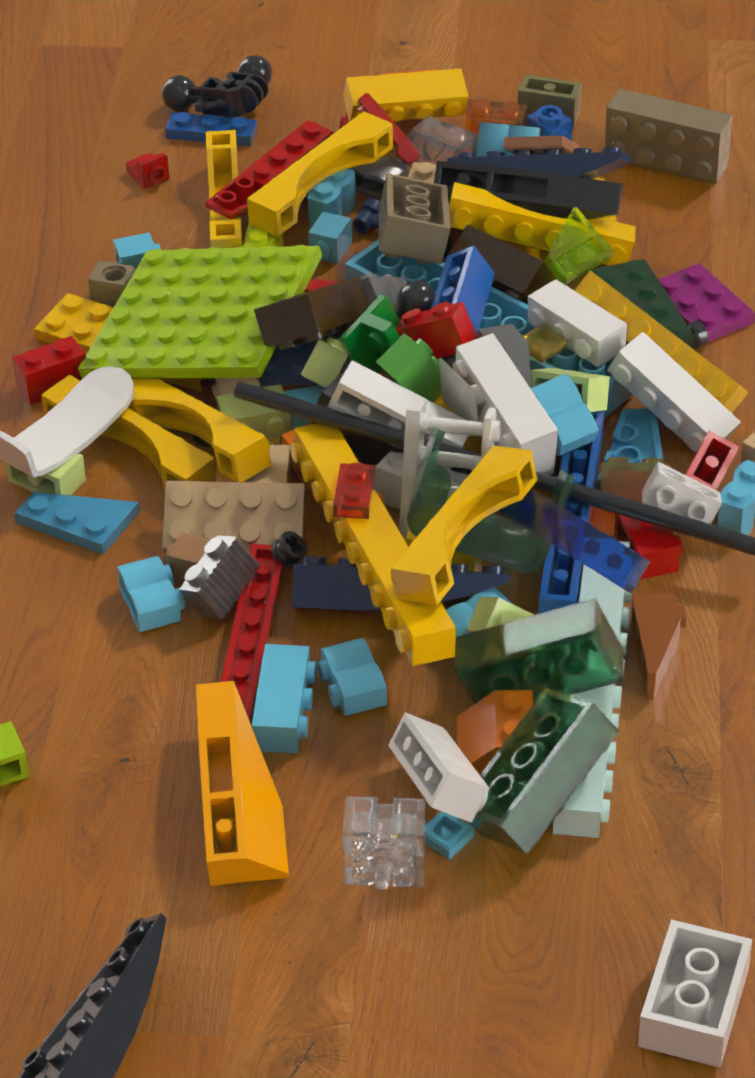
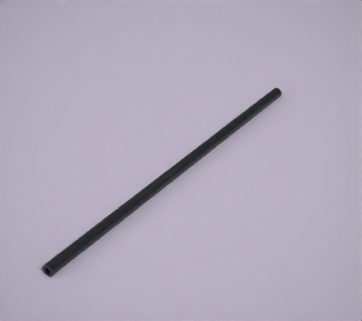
M238 381L234 390L235 398L404 449L405 431L245 382ZM424 437V446H429V450L481 456L479 453ZM536 471L538 480L532 486L533 489L755 556V537Z

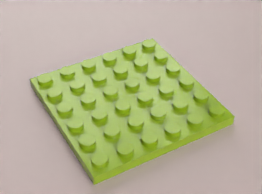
M296 245L290 247L267 246L247 248L241 246L237 248L211 247L208 249L147 250L87 352L86 359L80 364L78 370L82 379L94 370L111 366L125 370L131 378H261L277 345L271 347L264 345L254 309L304 293L322 258L320 247Z

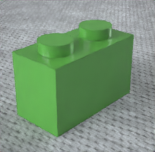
M404 333L376 361L391 381L423 398L434 402L442 394L439 360L432 355L434 352L420 338L415 342Z

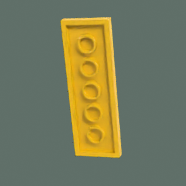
M67 293L34 328L35 339L53 343L59 339L72 336L85 354H87L114 307ZM159 378L199 392L212 380V378Z

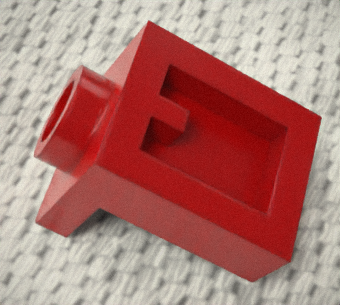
M152 153L140 155L126 162V172L143 189L149 188L170 179L168 156L165 153L155 156Z

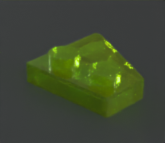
M575 207L571 211L544 262L558 280L566 285L609 260L614 251L580 210Z

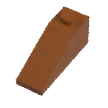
M675 592L632 595L630 621L646 699L655 698L679 644L680 628H686L684 606L678 607Z

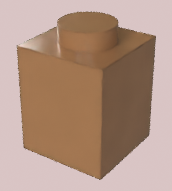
M181 532L175 543L168 546L164 561L171 568L174 582L181 584L185 582L186 572L189 568L198 564L205 554L204 547L210 539Z

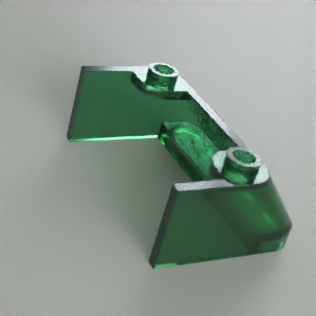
M436 426L433 427L416 475L407 514L408 528L416 537L446 503L451 488V477L448 471L442 466L435 464L445 435V431ZM560 470L549 503L539 499H527L518 506L513 520L490 514L476 524L462 538L455 550L520 573L532 574L537 572L546 560L575 476Z

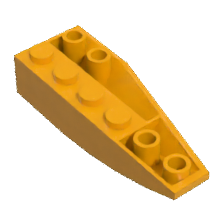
M234 681L197 684L201 788L206 862L210 886L289 878L283 806Z

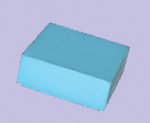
M442 811L419 831V841L449 860L474 837V827L458 817Z

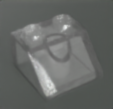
M427 116L416 125L408 136V139L414 144V148H417V151H419L417 163L428 162L436 165L437 161L447 162L448 157H458L459 152H477V134L431 116ZM412 165L408 166V175L410 173Z

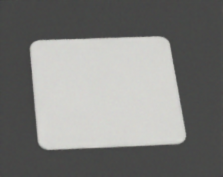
M439 358L443 402L456 415L468 421L478 422L474 390L445 361Z

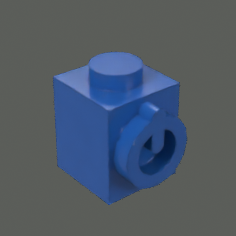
M545 105L527 116L526 127L540 128V136H564L572 141L573 120L565 116L559 107Z

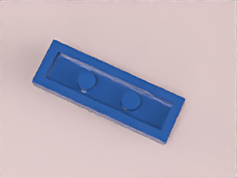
M172 112L165 128L166 139L206 142V132L236 130L237 145L252 146L258 129L257 120L243 117L228 118L216 115Z

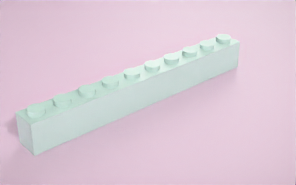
M587 539L554 801L553 834L599 838L601 822L609 823L610 800L604 799V793L612 794L613 770H607V764L615 765L616 742L610 741V736H618L619 714L613 713V708L620 709L622 686H616V681L623 682L625 659H618L619 655H626L628 633H621V629H629L630 607H624V603H631L633 582H627V578H634L635 557H629V542Z

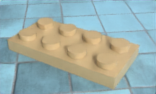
M166 481L162 549L166 552L168 546L175 543L181 532L210 540L217 537V535L233 536L248 551L251 544L272 545L286 531L294 532L303 539L305 484Z

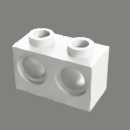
M657 462L641 491L642 503L709 524L712 523L722 505L720 492L660 462Z

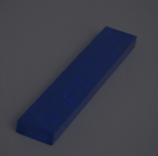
M533 488L528 491L522 500L499 510L631 594L651 562Z

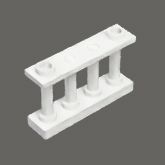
M412 399L406 409L399 532L404 540L414 515L433 518L432 516H425V512H419L420 500H424L425 497L448 500L458 489L457 486L427 483L426 479H421L422 467L432 464L474 469L493 447L494 442H499L501 421L495 420L496 408L488 409L484 422L431 417V413L426 412V400ZM429 431L481 436V456L429 450V446H424V434H429ZM488 516L475 525L483 527V547L486 541L492 540L494 521L488 520Z

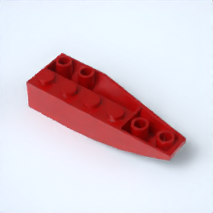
M305 121L207 200L205 207L228 219L248 215L247 198L335 132L320 126L316 122Z

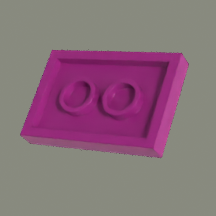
M700 263L650 282L647 285V294L683 327L696 320L700 321L706 328L708 342L755 323V312Z

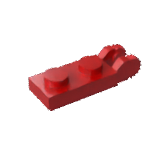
M369 93L363 94L357 101V104L360 106L357 109L358 113L361 114L365 111L392 123L393 145L397 148L396 157L408 166L412 165L419 156L417 148H414V144Z

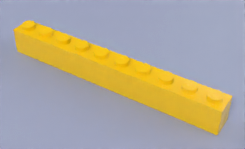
M320 423L295 428V442H292L290 445L292 459L295 463L299 462L305 482H310L316 502L322 503L327 522L333 523L338 542L344 543L346 546L349 562L356 564L362 585H367L370 589L373 605L376 608L380 607L386 628L388 630L392 629L400 653L405 652L412 666L455 657L456 627L441 601L436 606L399 600L397 598L395 586L391 580L390 569L406 551L408 545L341 431Z

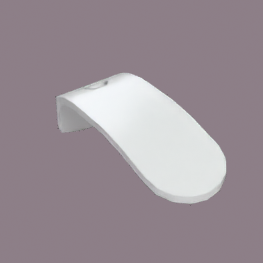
M113 366L101 367L90 372L44 417L14 438L0 431V460L31 477L44 475L60 467L90 445L127 409L134 396V385L130 375L125 370Z

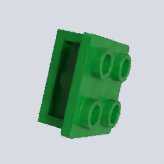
M381 294L340 337V342L350 360L377 374L382 369L376 361L400 338L395 329L400 319L388 296Z

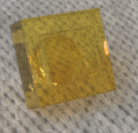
M545 323L522 335L529 344V355L540 363L566 349V338Z

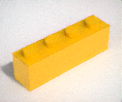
M461 68L346 78L343 94L349 121L359 115L357 109L360 106L357 104V101L365 93H369L394 122L408 119L464 115L469 97Z

